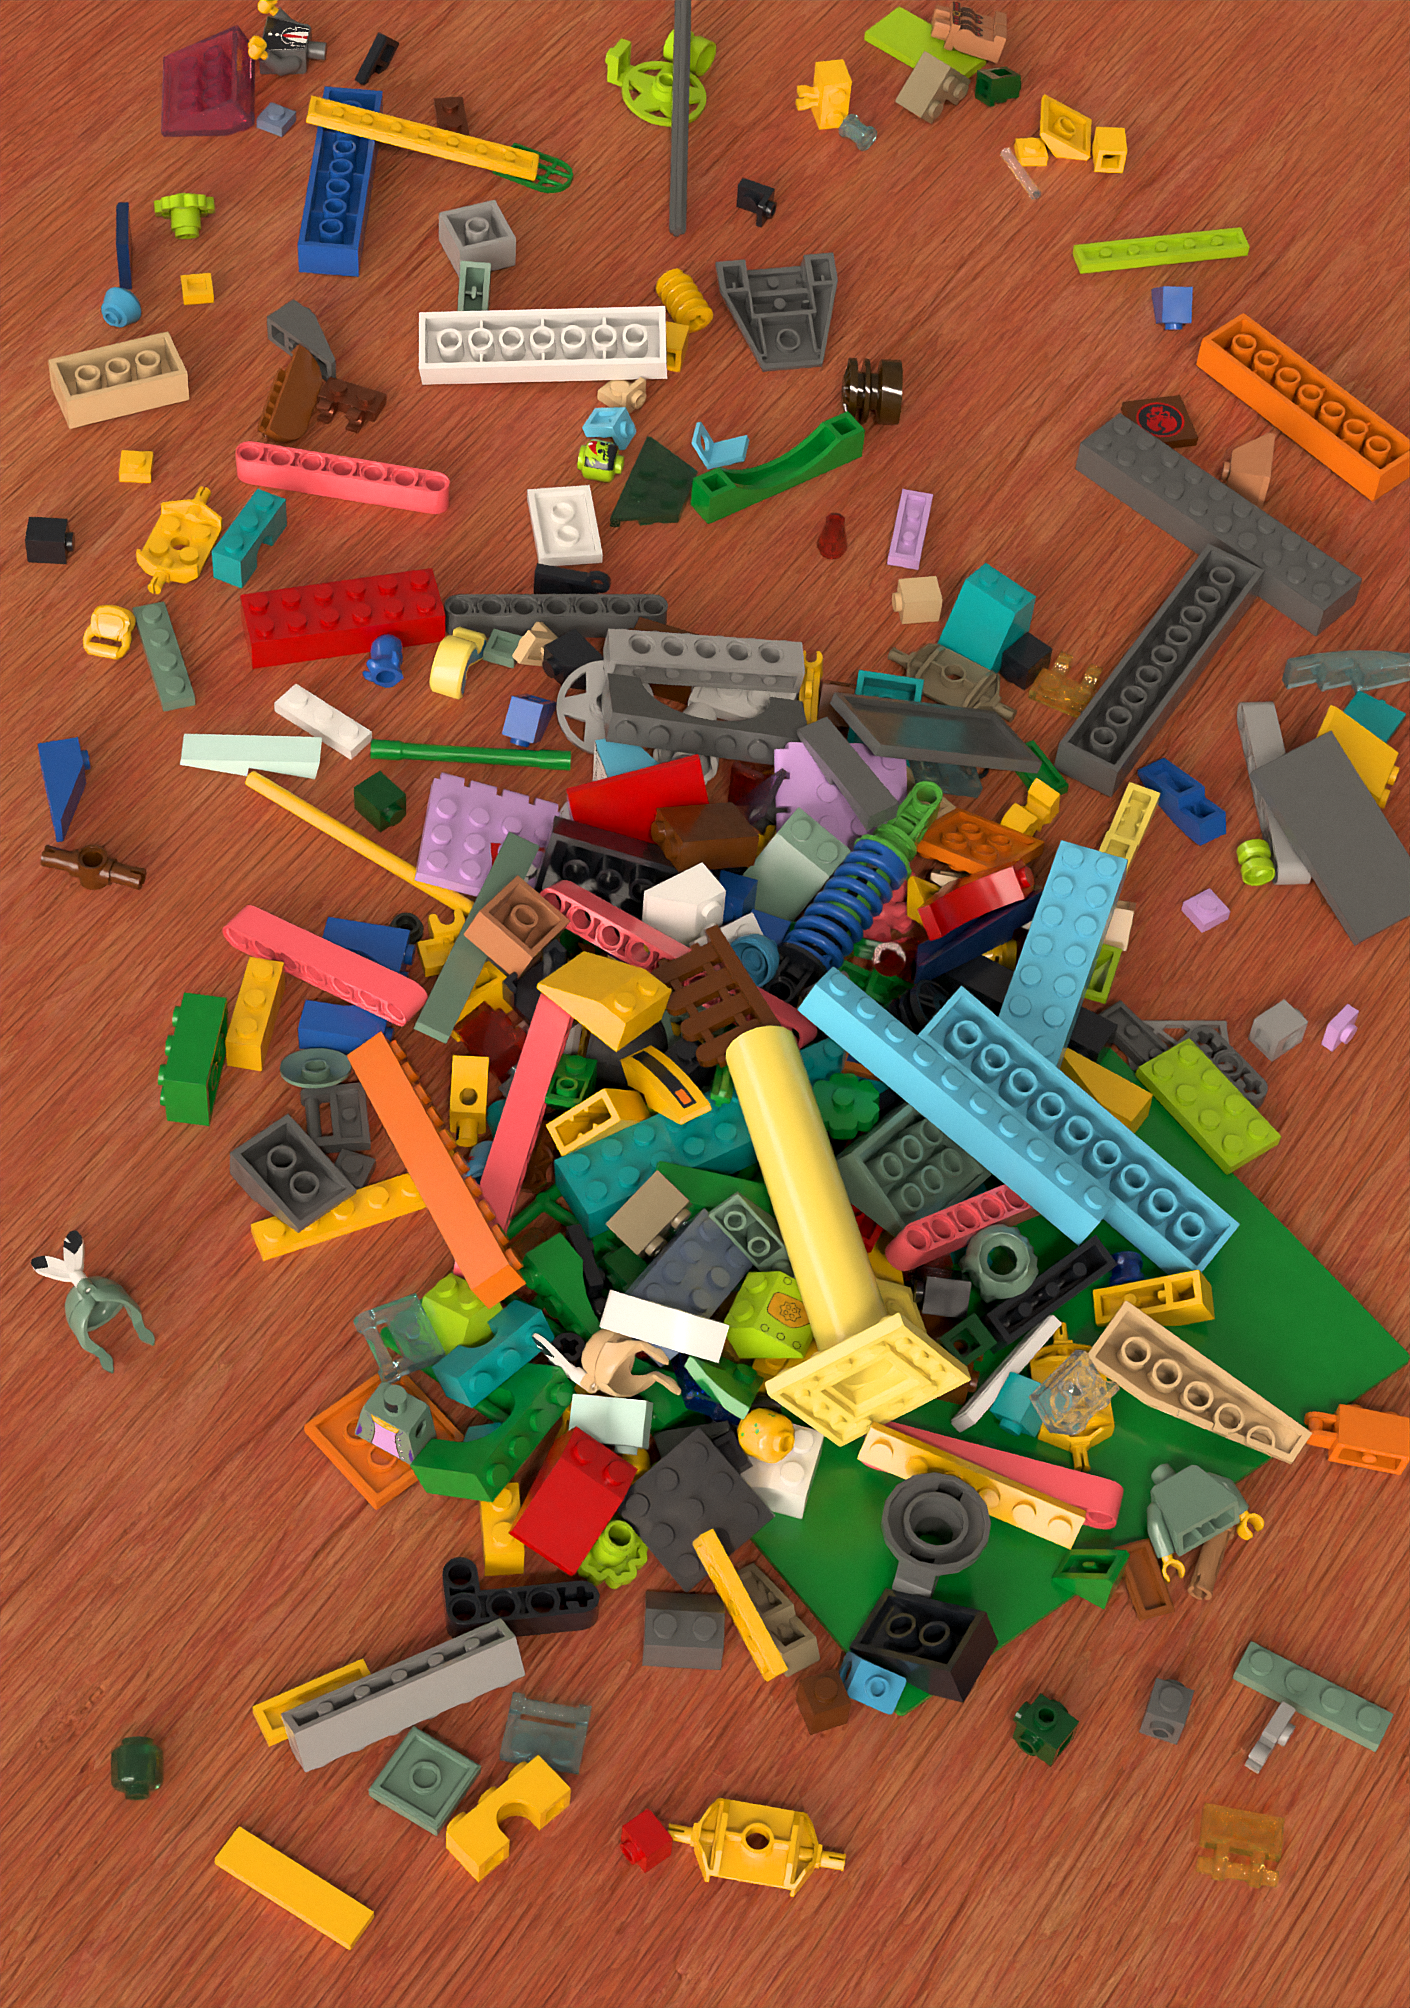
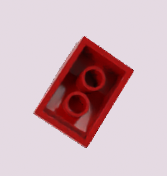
M575 1426L554 1441L508 1534L572 1576L576 1573L624 1500L638 1469Z

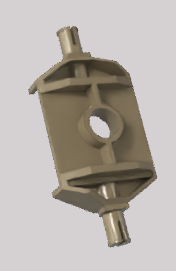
M928 643L916 653L912 652L910 655L893 647L888 654V660L903 666L906 670L905 677L924 679L923 695L942 705L995 711L1000 717L1010 723L1017 714L1016 709L1001 703L1002 697L999 696V674L940 644ZM955 674L958 675L961 679L952 680L946 676Z

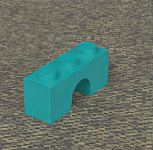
M260 489L255 491L212 550L213 577L215 579L239 588L244 587L257 568V554L261 543L273 546L287 527L286 499Z
M518 1300L512 1301L488 1321L495 1336L491 1341L476 1348L458 1345L436 1363L432 1369L446 1397L473 1408L541 1352L533 1341L532 1335L535 1333L539 1334L549 1343H552L555 1337L540 1309Z

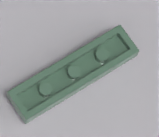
M165 602L133 607V614L136 617L135 624L163 712L196 705L195 695Z
M1250 1641L1232 1678L1279 1703L1284 1701L1294 1707L1296 1712L1374 1752L1377 1751L1394 1715Z

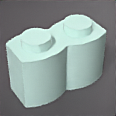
M573 1394L569 1430L577 1426L601 1444L615 1446L614 1453L637 1455L638 1448L648 1449L653 1403L645 1400Z

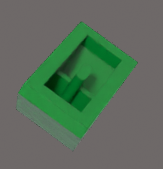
M1068 1549L1052 1576V1580L1061 1587L1105 1609L1123 1577L1130 1554L1127 1550Z

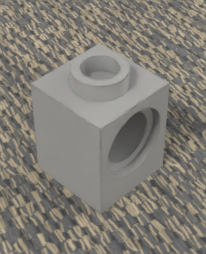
M1284 999L1254 1019L1248 1040L1272 1062L1302 1042L1308 1021L1298 1009L1293 1008Z

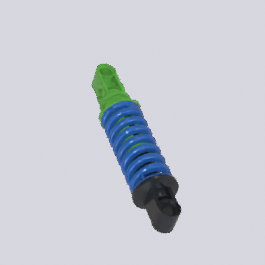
M931 781L917 783L902 804L898 806L896 818L889 820L887 824L878 825L873 835L865 834L855 841L853 852L846 856L843 864L836 869L833 878L826 882L824 890L817 894L814 903L809 905L804 912V917L798 919L794 930L786 935L784 942L777 944L780 955L779 967L774 978L765 984V991L774 996L783 997L786 1003L796 1007L800 991L817 983L833 966L836 969L841 968L844 963L843 957L852 953L854 949L853 944L860 942L864 936L863 930L870 929L873 924V917L879 916L883 911V904L889 903L892 899V891L898 890L905 880L908 881L912 870L910 869L909 862L917 854L916 847L938 816L943 793L936 783ZM920 801H926L930 804H923Z

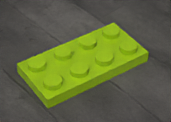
M1190 1038L1139 1066L1135 1073L1140 1082L1226 1175L1278 1145L1282 1137Z

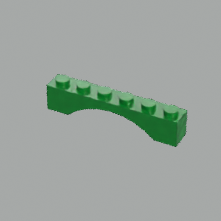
M847 411L823 421L800 444L768 463L742 470L718 467L693 478L691 506L707 524H710L862 457L865 429Z
M561 1233L556 1234L525 1253L522 1261L524 1266L519 1269L526 1282L525 1285L539 1295L548 1314L560 1321L566 1329V1333L571 1332L579 1335L586 1345L592 1335L604 1328L599 1327L600 1322L595 1316L586 1295L583 1280V1259ZM635 1357L631 1370L632 1375L641 1376L658 1371L673 1378L681 1389V1394L676 1395L656 1381L646 1390L626 1398L653 1403L650 1434L654 1437V1433L676 1429L690 1420L699 1401L678 1375L654 1367Z

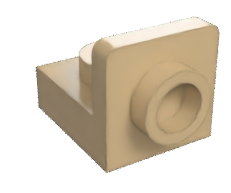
M642 377L634 383H630L627 380H610L598 390L597 399L610 408L626 407L630 414L635 409H639L646 400V380Z
M536 622L533 628L522 636L512 657L519 664L542 666L544 645L558 637L543 622Z

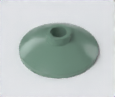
M310 1048L294 1052L284 1058L280 1064L281 1077L286 1082L302 1088H324L336 1085L344 1081L352 1070V1066L345 1054L326 1048Z

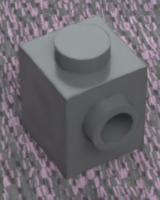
M1156 1678L1147 1702L1139 1733L1177 1745L1186 1723L1195 1690L1186 1688L1176 1680Z

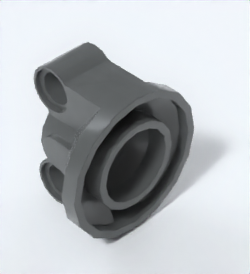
M936 1472L913 1475L896 1485L885 1500L881 1520L885 1544L899 1561L892 1590L931 1599L940 1575L958 1573L977 1561L987 1547L991 1520L986 1503L972 1486L955 1476ZM922 1535H934L940 1538L944 1545L928 1544L919 1539V1537Z

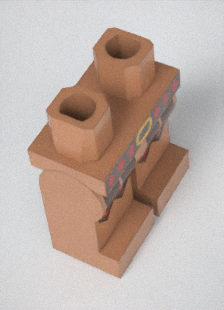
M955 1L952 2L950 8L936 4L931 18V24H933L931 37L944 40V49L952 51L954 47L959 52L998 63L1007 39V16L1005 13L996 11L993 18L975 13L970 7H961V3Z

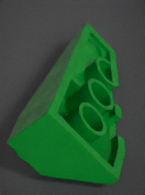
M659 1161L656 1164L655 1172L658 1170L693 1204L688 1209L691 1215L685 1222H688L704 1208L710 1212L737 1191L776 1219L766 1184ZM755 1265L751 1267V1269L759 1271Z

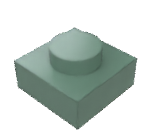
M493 629L483 650V660L514 668L517 661L512 655L518 647L522 636Z

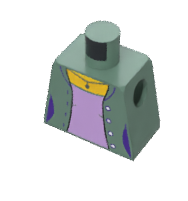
M386 1381L380 1383L362 1408L355 1429V1435L408 1464L412 1463L431 1438L437 1439L430 1407L425 1402L408 1394L402 1386L392 1385Z

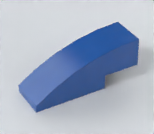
M1165 758L1138 769V776L1145 787L1160 793L1158 804L1178 828L1199 846L1226 834V812L1205 797L1204 785Z

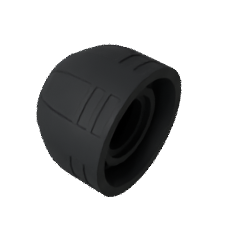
M660 1020L617 1052L591 1032L585 1058L598 1060L596 1086L633 1090L634 1088L628 1086L620 1060L650 1045L665 1053L668 1050V1039L662 1021Z

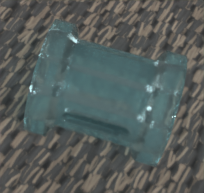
M850 114L839 127V135L843 138L851 139L856 143L858 149L865 151L874 143L877 137V130L872 126L867 127L860 122V118L856 114Z

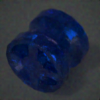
M1121 1251L1111 1255L1118 1265L1108 1271L1111 1274L1108 1281L1109 1287L1145 1280L1144 1274L1140 1271L1143 1268V1259L1140 1254L1133 1251Z

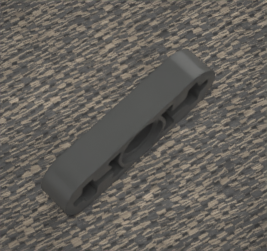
M1207 1026L1195 1028L1189 1038L1219 1070L1218 1064L1221 1062L1233 1064L1237 1070L1236 1072L1225 1073L1222 1070L1220 1071L1256 1109L1264 1103L1268 1091L1266 1081L1215 1029ZM1245 1088H1246V1090H1248V1091H1252V1090L1254 1089V1090L1257 1091V1093H1256V1094H1255L1254 1092L1246 1093L1244 1090H1245Z

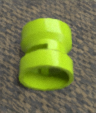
M1248 840L1237 848L1236 853L1239 864L1242 865L1240 871L1244 883L1251 886H1260L1270 882L1275 877L1274 864L1270 860V847L1265 840Z

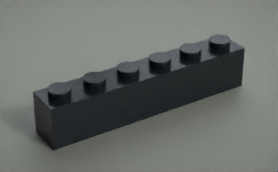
M980 955L931 981L938 983L951 997L961 986L964 987L998 1017L1014 971ZM915 958L911 975L912 980H914L916 974ZM1081 1006L1067 1048L1100 1065L1113 1045L1118 1025Z

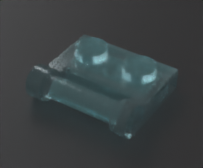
M416 1293L362 1312L353 1320L358 1333L364 1335L380 1368L378 1375L381 1381L393 1384L400 1380L402 1376L436 1364L445 1357V1351ZM386 1323L402 1358L392 1360L376 1328L378 1325Z
M513 1692L500 1751V1761L517 1764L523 1761L529 1763L539 1755L553 1770L579 1775L592 1706L580 1704V1707L577 1708L527 1699L525 1694ZM524 1714L574 1723L576 1726L575 1729L522 1720L521 1717Z

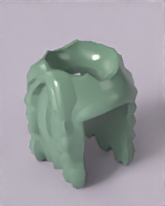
M995 1224L980 1230L971 1238L966 1255L960 1258L958 1265L962 1273L969 1274L974 1286L980 1290L979 1296L985 1301V1304L992 1306L997 1303V1299L1013 1298L1024 1293L1031 1286L1039 1272L1037 1268L1039 1257L1034 1254V1247L1029 1244L1027 1237L1021 1235L1018 1227ZM1001 1246L1006 1250L1010 1260L1016 1266L1011 1273L999 1275L989 1269L987 1257L993 1248Z

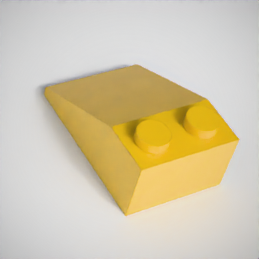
M585 951L537 984L538 990L615 1052L622 1049L662 1019L672 992L670 988L646 969Z

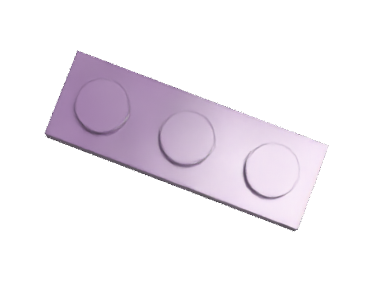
M902 489L887 565L919 569L933 494Z

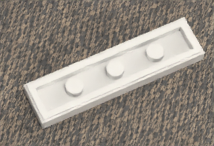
M1049 1315L1032 1327L954 1416L951 1424L959 1432L976 1424L996 1400L1009 1373L1019 1374L1062 1323L1054 1315Z

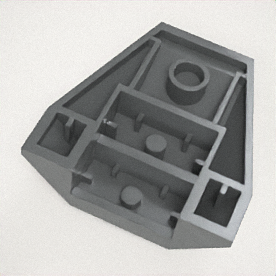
M833 252L804 255L801 266L747 270L745 260L715 263L719 292L763 372L822 367L838 282Z

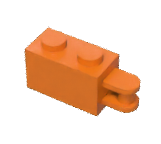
M1339 1404L1334 1415L1317 1411L1305 1414L1304 1422L1308 1426V1430L1312 1432L1306 1443L1328 1448L1327 1461L1397 1475L1402 1474L1410 1461V1418L1400 1416L1395 1412L1368 1410L1356 1404Z

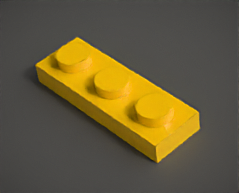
M362 1658L252 1706L253 1714L268 1746L270 1747L288 1739L281 1713L371 1675L364 1659Z

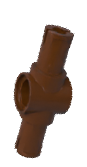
M46 845L44 847L45 851L41 855V866L67 871L70 876L78 877L80 884L89 890L102 889L106 885L111 886L112 883L141 890L142 884H144L146 879V869L119 863L117 859L108 857L107 851L98 845H88L75 851H67Z

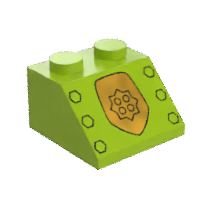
M781 1271L748 1272L723 1322L729 1325L726 1337L738 1357L804 1358L814 1335L796 1279Z

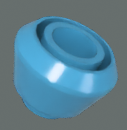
M112 287L105 293L101 312L104 320L109 325L121 328L140 319L141 305L138 298L128 289Z

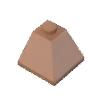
M1267 433L1233 449L1230 462L1224 461L1221 480H1226V486L1261 510L1271 478L1275 442L1274 433Z

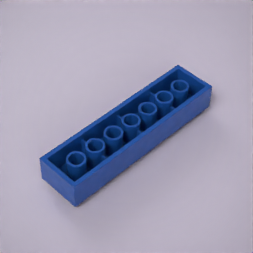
M324 87V99L383 114V91ZM318 126L298 240L299 272L359 277L380 141Z

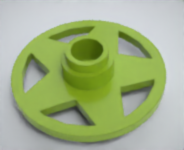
M663 61L644 62L631 68L623 79L621 92L625 104L635 115L649 123L671 127L673 63ZM661 69L655 77L642 73L647 70ZM691 72L690 82L694 87L689 86V104L699 103L696 110L689 114V123L699 118L706 104L704 86ZM629 83L641 93L634 101L628 90ZM660 110L667 118L657 117L649 112Z

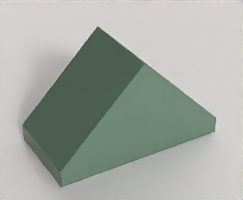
M461 261L457 311H489L491 263Z

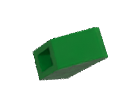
M562 1054L545 1095L544 1103L552 1109L568 1111L596 1094L598 1060L584 1058L579 1055Z

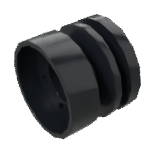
M921 980L912 989L904 991L900 998H894L882 1007L917 1036L951 998V995L938 983L931 980Z

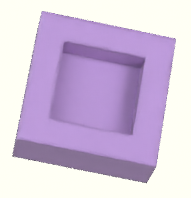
M1210 888L1184 901L1181 909L1201 933L1228 920L1231 912Z
M1347 1004L1328 1023L1321 1045L1333 1052L1341 1042L1347 1044L1357 1031L1358 1027L1354 1024L1359 1011Z

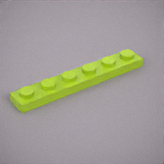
M1238 227L1074 245L1072 254L1080 274L1248 256L1250 246L1242 228Z

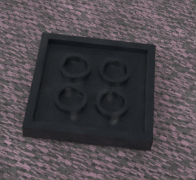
M701 1427L693 1431L632 1484L617 1509L619 1514L632 1527L686 1593L708 1575L692 1545L696 1538L714 1529L729 1557L775 1517V1514Z

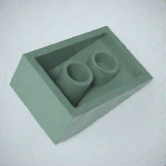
M798 807L755 859V865L750 866L742 875L758 880L755 910L781 919L794 921L843 863L851 850Z

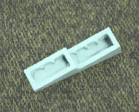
M184 734L180 765L247 776L248 769L252 768L315 779L320 763L322 737Z

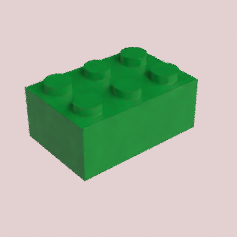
M184 992L181 1006H175L173 1012L172 1026L175 1027L174 1035H168L166 1040L165 1055L168 1056L167 1064H161L159 1068L158 1085L162 1086L160 1105L166 1107L167 1121L210 1126L226 1058L225 1040L229 1029L227 998Z

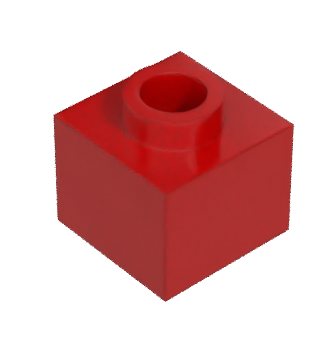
M649 1808L622 1826L620 1849L625 1858L632 1865L637 1863L644 1873L671 1855L673 1838Z

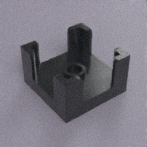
M554 939L542 950V961L518 980V974L513 972L502 981L503 999L529 1026L531 1025L541 991L537 989V984L568 963L567 950L557 939ZM574 1019L571 1029L579 1023L576 1019Z

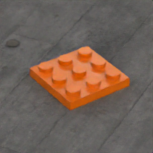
M957 807L935 820L916 848L919 855L923 858L937 859L948 864L953 870L975 874L1020 858L1023 859L1026 865L1042 855L1045 842Z
M392 1362L304 1425L305 1433L375 1510L381 1508L418 1481L410 1464L355 1435L361 1410L382 1381L402 1386L408 1394L425 1402L430 1407L437 1439L463 1442L465 1437L395 1362Z

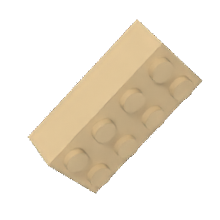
M168 331L48 360L51 388L69 429L189 400L188 374Z

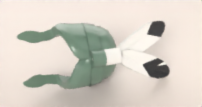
M73 1230L67 1234L64 1240V1261L50 1256H39L31 1260V1265L42 1276L74 1284L66 1296L64 1306L68 1325L81 1347L98 1357L103 1369L113 1374L114 1362L112 1357L89 1337L88 1332L106 1324L124 1306L138 1333L139 1339L144 1343L154 1346L155 1338L153 1333L144 1326L140 1307L121 1285L106 1277H87L84 1274V1240L78 1231Z

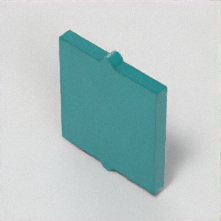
M1360 690L1343 711L1386 744L1406 716V713L1386 704L1385 700H1378Z

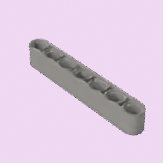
M1273 701L1240 702L1237 708V724L1248 774H1250L1253 770L1286 754ZM1249 776L1262 837L1269 844L1271 851L1270 860L1275 868L1276 874L1272 879L1273 884H1309L1311 880L1310 873Z

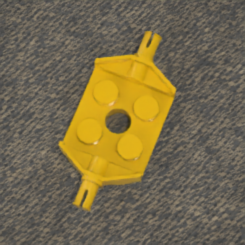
M203 486L199 487L196 496L192 500L162 502L161 515L142 551L140 549L136 550L138 564L146 574L153 576L147 587L151 593L154 594L155 591V594H160L165 582L170 583V581L186 584L199 577L223 530L222 517L206 505L207 500L211 496V491L207 487H205V490ZM177 545L187 546L181 550L174 549Z
M1061 1322V1326L1053 1334V1344L1042 1347L1027 1364V1370H1030L1032 1380L1040 1382L1056 1398L1039 1429L1037 1437L1041 1441L1070 1451L1073 1456L1074 1470L1081 1472L1082 1469L1083 1473H1087L1091 1469L1087 1451L1112 1436L1115 1428L1106 1376L1084 1361L1092 1346L1073 1343L1072 1340H1068L1067 1324ZM1067 1384L1076 1385L1081 1389L1082 1394L1070 1396L1066 1394L1062 1387Z
M718 1798L709 1806L698 1823L694 1822L693 1827L669 1823L668 1833L673 1838V1841L687 1843L694 1847L705 1882H709L710 1876L788 1889L791 1890L790 1896L794 1897L814 1872L815 1868L824 1867L844 1870L846 1854L822 1850L823 1845L818 1844L813 1823L808 1814L804 1812ZM759 1833L767 1838L769 1844L763 1849L756 1850L747 1844L746 1838L750 1834Z

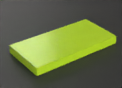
M900 6L868 29L864 36L865 41L913 69L924 51L967 78H970L977 70L984 67L987 61L959 52L954 47L952 51L944 49V40L931 37L933 25Z

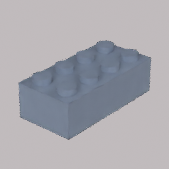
M704 1208L677 1231L624 1294L710 1318L754 1264L709 1217V1212ZM649 1343L655 1348H660L669 1360L679 1353V1351ZM647 1354V1355H648L649 1357H651L660 1367H662V1366L664 1365V1364H662V1363L656 1361V1360H655L652 1356H650L649 1354Z

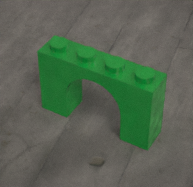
M526 1363L485 1397L510 1415L500 1427L482 1438L468 1442L431 1438L412 1461L410 1467L426 1493L493 1502L570 1405L573 1394L577 1393L562 1367Z

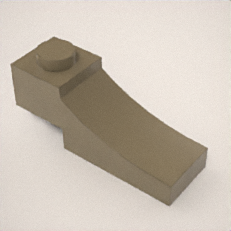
M754 1563L736 1571L788 1668L783 1674L789 1677L819 1661L820 1654L816 1636L795 1615L794 1604Z

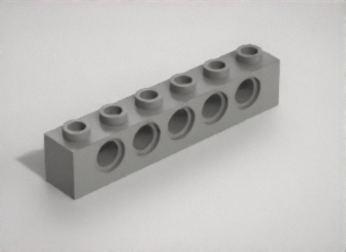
M608 628L603 647L605 680L607 673L639 677L642 683L799 693L805 675L802 642Z

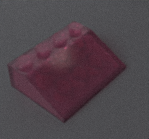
M238 25L163 57L161 134L164 137L230 136L239 131H245L254 125L255 60L250 58L248 54V43L250 41Z

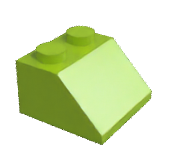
M450 1273L424 1295L411 1345L436 1363L458 1345L467 1348L485 1345L495 1337L488 1321L503 1310L499 1302L488 1309L472 1292L466 1280Z

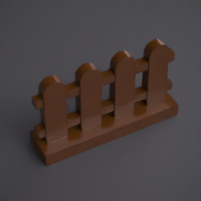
M716 924L705 930L707 944L700 946L697 942L690 946V952L670 962H667L666 958L658 961L659 967L654 969L651 974L674 991L670 994L666 1006L667 1012L672 1016H680L686 1012L689 1015V1018L685 1019L680 1025L682 1037L690 1042L703 1038L705 1043L696 1050L698 1063L703 1067H712L718 1064L722 1068L728 1065L726 1050L734 1039L757 1027L781 1026L723 932ZM719 964L721 969L716 971L713 966ZM703 971L705 972L706 977L685 987L682 986L681 982ZM734 989L737 994L731 996L729 991ZM717 997L721 998V1002L701 1012H698L696 1009ZM750 1014L752 1020L747 1022L745 1016ZM733 1022H736L738 1027L716 1038L712 1035L713 1032Z

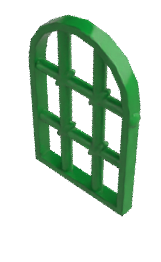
M515 142L511 147L539 154L540 159L553 163L552 166L538 163V168L547 172L544 176L536 175L535 179L540 180L537 184L523 178L493 171V174L544 193L564 191L571 186L573 181V171L567 163ZM557 166H560L564 168L569 174L559 171L555 168ZM550 174H556L567 178L568 181L561 184L548 179ZM543 183H548L556 187H546L542 185Z

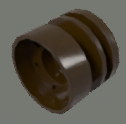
M848 358L847 368L842 379L841 403L844 412L848 411L855 418L856 409H860V422L866 423L869 411L875 410L877 424L898 425L902 404V361L881 359L877 373H872L868 358L863 359L861 372H858L857 358Z

